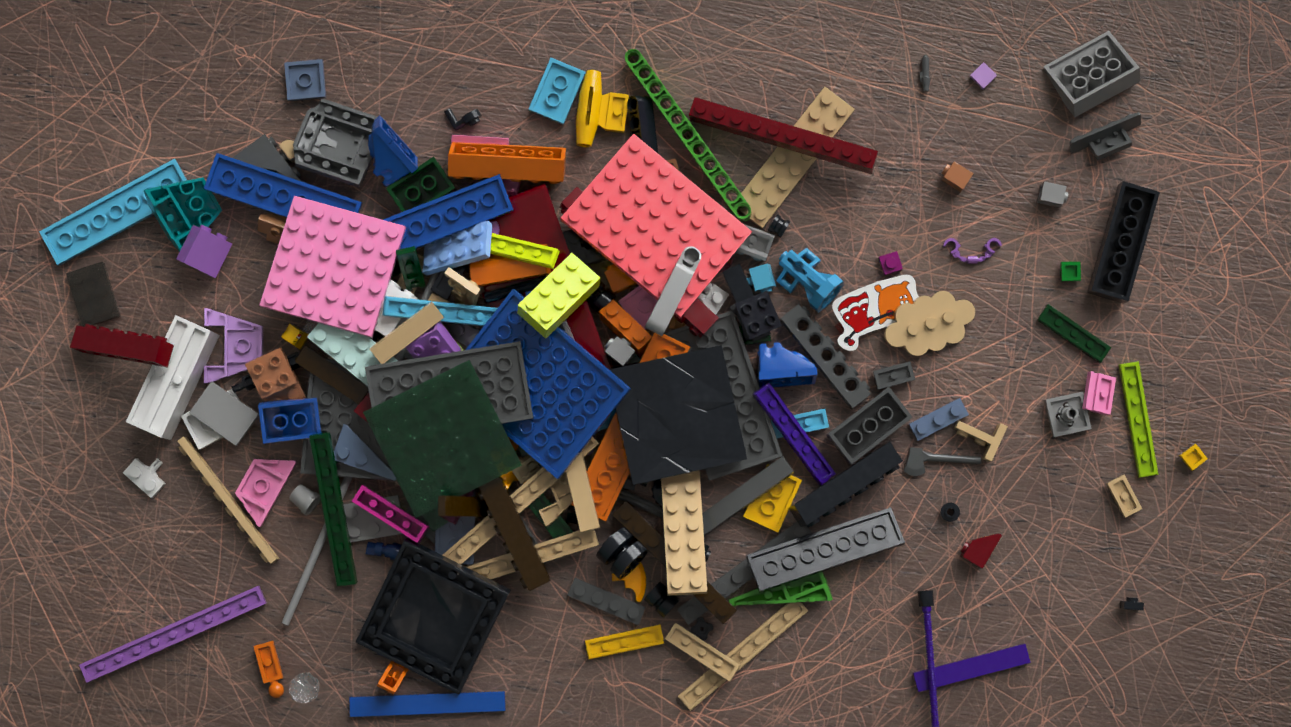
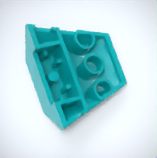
M204 177L144 190L150 209L167 238L179 252L193 225L200 227L202 224L209 227L222 212L213 193L204 190L206 183Z

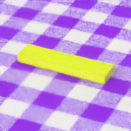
M492 233L490 254L551 269L554 268L560 252L558 249Z

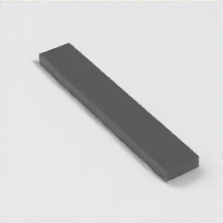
M782 456L703 512L704 537L795 473L786 459Z

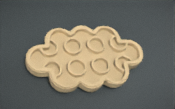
M947 291L936 292L932 297L920 296L915 299L913 304L904 303L897 307L894 314L896 322L891 323L885 329V341L892 347L904 346L905 350L913 356L923 355L928 349L940 351L945 347L946 343H958L963 339L965 334L964 325L973 320L975 308L967 300L955 301L953 295Z

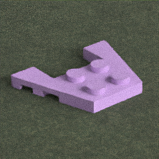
M204 308V326H225L224 366H204V383L207 384L211 381L214 382L247 371L245 363L263 355V326Z

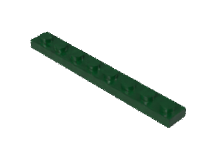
M330 432L312 434L309 438L337 586L353 585L358 581Z

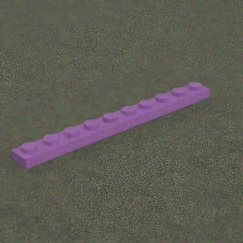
M256 586L84 662L79 666L86 683L265 605L267 602L260 586Z

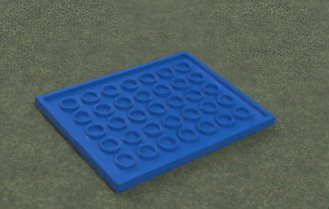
M512 289L465 350L521 342L533 419L498 424L496 426L556 479H559L631 388L559 326L545 339L517 314L518 304L525 297L515 289Z

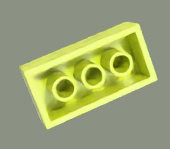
M571 253L518 304L517 314L546 339L599 287L600 277Z

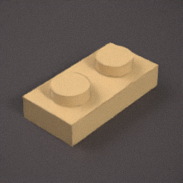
M1125 474L1106 483L1124 518L1142 509Z

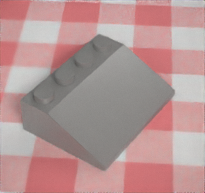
M1110 31L1043 66L1063 103L1074 117L1141 82L1140 67Z

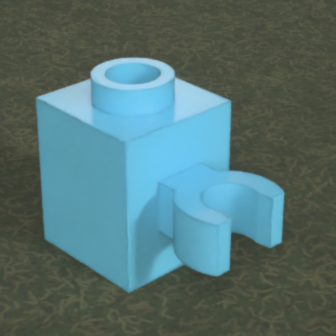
M770 264L749 269L751 277L746 279L750 286L754 285L755 291H761V293L767 291L769 293L773 287H776Z

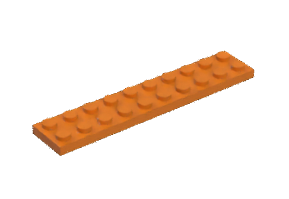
M653 333L639 363L688 353L690 346L665 334L660 336ZM616 412L587 470L597 516L604 521L607 520L629 475Z

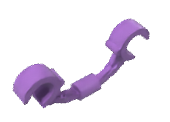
M949 238L943 243V247L948 242L954 243L955 249L950 254L962 262H967V264H977L986 258H990L995 253L989 246L991 242H995L999 247L1002 246L999 239L991 238L984 245V248H986L985 256L980 258L977 256H967L965 258L960 256L958 248L961 245L958 244L957 240Z

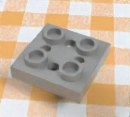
M1083 392L1044 400L1053 437L1092 429L1087 409H1082Z

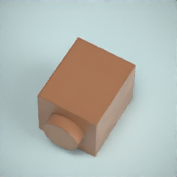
M954 161L951 166L947 164L941 174L944 175L942 178L943 182L961 192L974 173Z

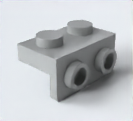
M745 225L752 233L735 253L750 255L756 261H766L775 235Z

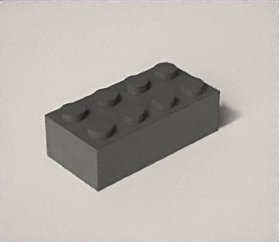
M888 387L826 434V436L847 463L852 465L913 417L890 387Z

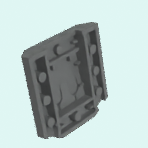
M326 99L320 100L316 107L307 111L293 143L296 167L359 188L373 159L370 156L368 141L369 135L372 134V124L377 116Z

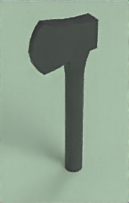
M909 447L904 472L911 476H920L926 472L924 467L925 461L981 464V457L933 454L923 451V448Z

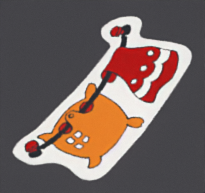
M901 275L877 281L837 298L833 302L832 309L844 328V333L837 339L838 344L845 350H856L859 336L896 322L894 314L897 307L904 303L913 304L915 299L919 297L914 278L910 275Z

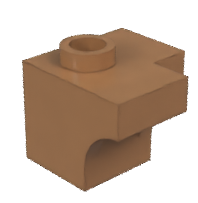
M274 213L261 214L258 219V231L267 234L266 240L279 244L287 218Z

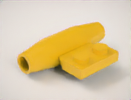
M596 70L586 71L578 100L576 145L585 148L592 147L598 126L605 131L624 133L629 95L613 92L602 95L601 72Z

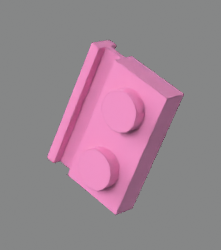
M1093 371L1088 372L1082 409L1106 416L1111 415L1116 378L1100 373L1097 374Z

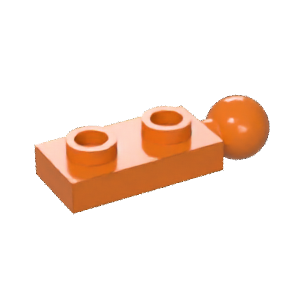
M274 641L253 646L263 683L270 682L271 684L268 689L270 696L273 698L281 697L284 693V687L278 683V679L284 677Z

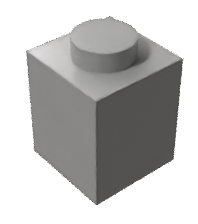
M1044 181L1040 185L1037 203L1061 207L1063 203L1067 202V186Z

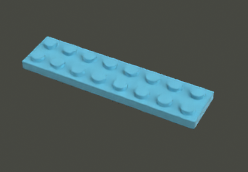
M173 159L39 232L56 264L60 266L154 215L148 205L144 193L145 189L187 181L176 159Z

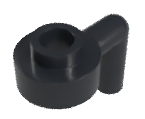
M451 108L444 111L454 130H459L468 124L473 126L480 122L479 118L482 116L479 110L475 109L457 121Z

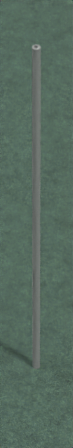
M441 272L431 275L421 300H428L432 294L431 288ZM404 348L398 352L395 359L403 361L407 349ZM344 477L341 483L342 500L352 477ZM325 523L282 620V623L289 626L327 538Z

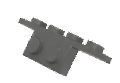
M1139 112L1129 114L1125 118L1112 121L1101 128H1095L1089 133L1074 137L1070 140L1071 154L1089 147L1098 161L1131 147L1132 141L1126 131L1141 125V114Z

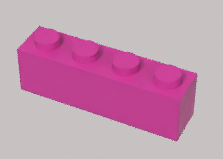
M364 485L360 487L352 500L353 503L416 543L421 542L429 529L428 525Z

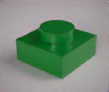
M1060 262L1061 282L1081 281V262Z

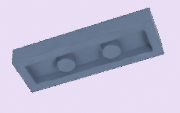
M958 398L908 425L916 440L919 441L969 414L961 399Z

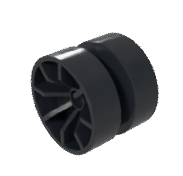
M625 527L608 537L596 554V557L604 565L615 561L610 570L618 579H623L631 573L648 553V550L639 541L630 545L634 536Z

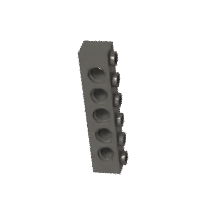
M798 304L780 318V322L849 408L853 409L871 395L869 392L870 387L864 380L861 382L858 379V372L852 365L849 367L846 364V357L840 350L837 352L834 349V342L829 336L825 337L822 334V327L817 321L813 322L809 318L810 312L805 306L801 307ZM799 321L806 322L807 330H799L797 323ZM811 336L818 337L819 345H811L809 338ZM829 351L831 353V360H823L822 352ZM835 366L843 368L841 376L834 374L833 369ZM847 381L855 383L853 391L847 390L845 386Z

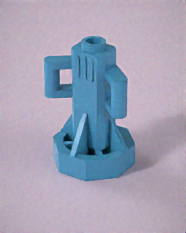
M805 248L799 254H796L793 250L785 251L779 257V266L784 270L776 281L789 293H792L800 283L805 288L810 306L818 313L834 300L844 286V281L836 274L819 273L814 269L821 262V259L808 248ZM807 257L811 263L808 264L802 258ZM787 274L795 279L792 284L785 279Z

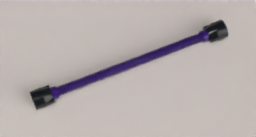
M933 590L918 591L919 607H922L924 613L923 618H925L924 630L926 633V658H928L929 698H931L932 727H939V716H937L938 704L936 701L937 689L935 686L936 676H934L935 664L933 661L934 649L932 646L933 636H931L932 624L930 621L931 606H934Z

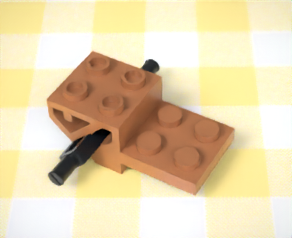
M279 347L245 363L249 374L241 378L242 382L231 386L233 392L236 393L243 389L250 391L257 388L261 399L264 398L265 402L307 398L295 372V369L301 367L295 362L299 353L295 352L287 356L282 347Z

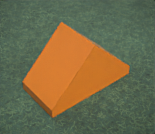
M391 661L377 686L395 695L409 669Z

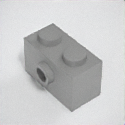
M619 337L611 338L605 345L606 356L620 367H624L635 355V350L630 347L631 343Z

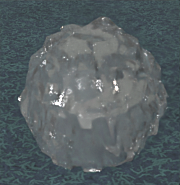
M309 672L296 675L289 686L292 700L308 703L317 699L320 687L319 681Z

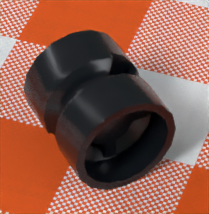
M600 280L599 287L586 300L587 302H592V307L599 313L613 299L615 300L616 296L610 289L606 290L605 284ZM597 292L601 293L597 298L594 296Z
M661 581L644 598L651 607H656L655 611L663 618L680 600L676 595L668 596L667 587Z

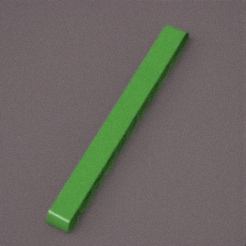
M636 49L628 50L625 54L628 68L652 99L655 106L735 218L740 222L748 221L752 215L750 205L642 54ZM632 56L639 57L636 63L629 62ZM648 71L650 74L647 78H641L640 73ZM659 86L661 89L658 93L654 94L651 92L652 87ZM669 101L671 106L668 109H664L661 107L663 102ZM676 116L682 118V122L679 124H674L672 120ZM690 131L693 133V137L691 139H684L683 134ZM696 147H703L704 152L697 155L694 153V149ZM713 162L715 167L712 170H707L705 164ZM719 177H723L726 179V183L719 186L716 184V180ZM729 193L737 194V198L734 201H729L726 198ZM740 208L748 210L746 216H739L737 212Z

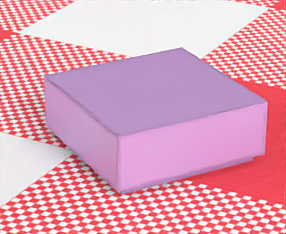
M983 62L969 77L983 90L997 75Z

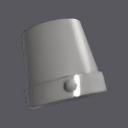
M300 484L293 490L289 500L307 516L319 504L321 497L317 492H313Z

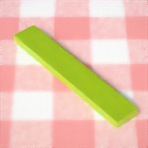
M1139 361L1119 364L1138 478L1159 475Z

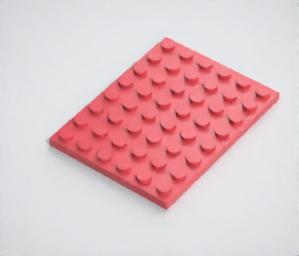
M634 133L560 218L564 224L656 300L659 299L683 250L690 246L697 248L701 253V260L674 312V315L679 319L752 233L749 228Z

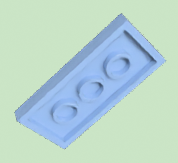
M489 221L481 222L471 228L464 229L454 235L426 245L424 247L422 273L428 276L445 271L448 267L452 269L490 258L492 223Z

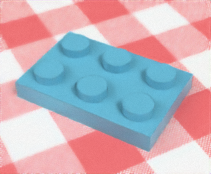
M550 58L530 104L529 111L564 125L586 72Z

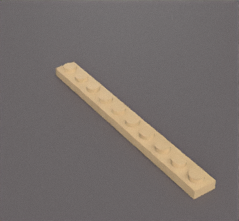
M594 437L583 448V457L599 445ZM542 467L510 495L518 513L520 514L559 479H556ZM486 516L447 550L443 556L462 565L497 534L494 528L497 525L494 518L490 519L489 516Z

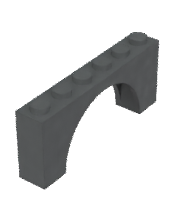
M265 134L233 157L245 163L301 181L298 178L301 174L295 166L291 168L288 165V157L283 151L279 153L276 149L278 144L272 136L268 138Z

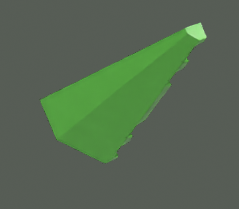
M820 572L760 593L758 588L729 599V602L732 606L831 601L833 598L825 574Z

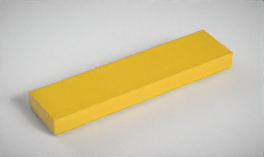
M660 624L585 640L588 659L664 644Z

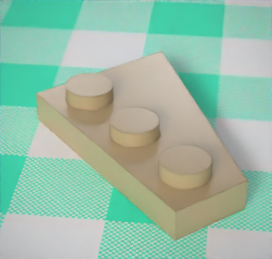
M448 267L444 274L450 278L448 284L453 287L451 292L455 303L477 305L481 290L474 281H468Z

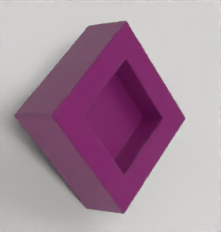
M897 251L878 257L884 276L903 270Z

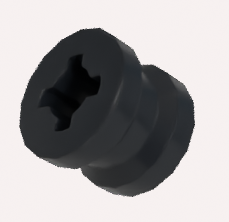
M777 214L768 231L777 233V236L781 238L790 221L783 220Z

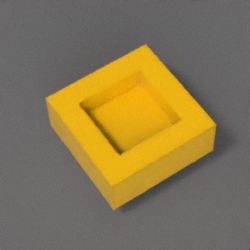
M1193 444L1179 455L1191 471L1208 459L1197 444Z

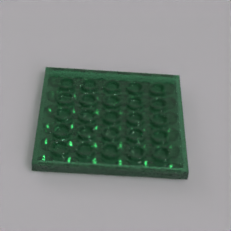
M470 359L363 412L416 518L437 508L439 496H461L522 466Z

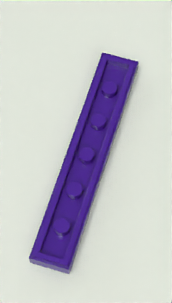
M769 382L752 394L818 485L822 486L836 474Z
M1026 644L936 666L934 670V676H936L935 686L940 687L1031 663ZM927 669L913 673L918 692L930 689Z

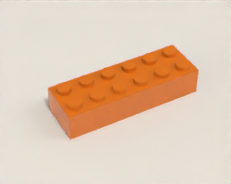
M452 142L448 153V176H453L455 179L472 177L474 180H482L483 178H491L500 174L501 179H510L513 182L529 180L532 183L548 181L551 184H558L564 181L566 148Z

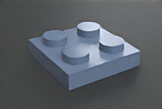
M322 59L284 63L288 101L326 98L324 63Z

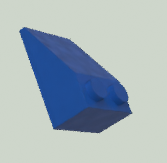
M317 398L260 402L258 404L263 444L309 438L312 434L321 433Z

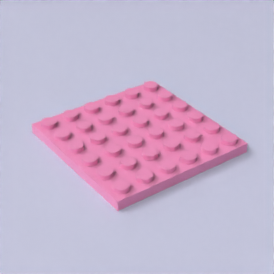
M294 196L259 306L372 338L396 263V250L400 249L406 227Z

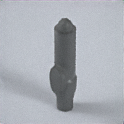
M924 55L922 58V71L920 72V83H922L923 92H929L930 85L929 58L927 55Z

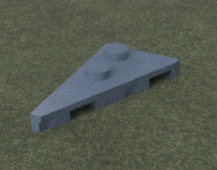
M343 424L334 450L335 461L396 481L397 476L390 468L382 462L348 425Z

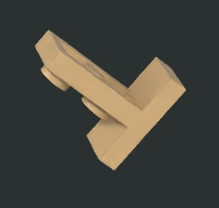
M957 421L953 429L957 430V434L964 438L968 436L974 438V442L981 446L987 444L988 446L982 459L991 462L1008 426L1001 423L997 424L992 436L961 421Z

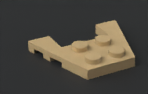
M522 457L515 458L516 463H517L519 460H521ZM567 473L550 487L557 502L538 510L546 527L551 525L566 511L573 501Z

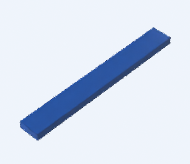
M505 691L349 697L350 717L506 711Z

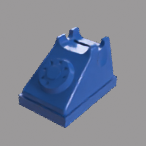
M379 115L372 124V134L369 135L368 147L370 156L374 157L373 173L376 177L383 176L384 180L382 183L388 187L408 173H413L417 170L418 157Z
M779 342L774 343L772 348H768L766 343L759 345L757 379L759 388L767 382L773 388L815 384L817 367L809 362L805 356L796 351L785 349Z

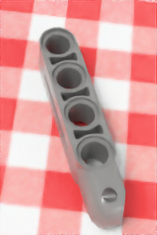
M692 246L686 247L681 253L645 325L646 329L663 336L701 260V253L697 248Z

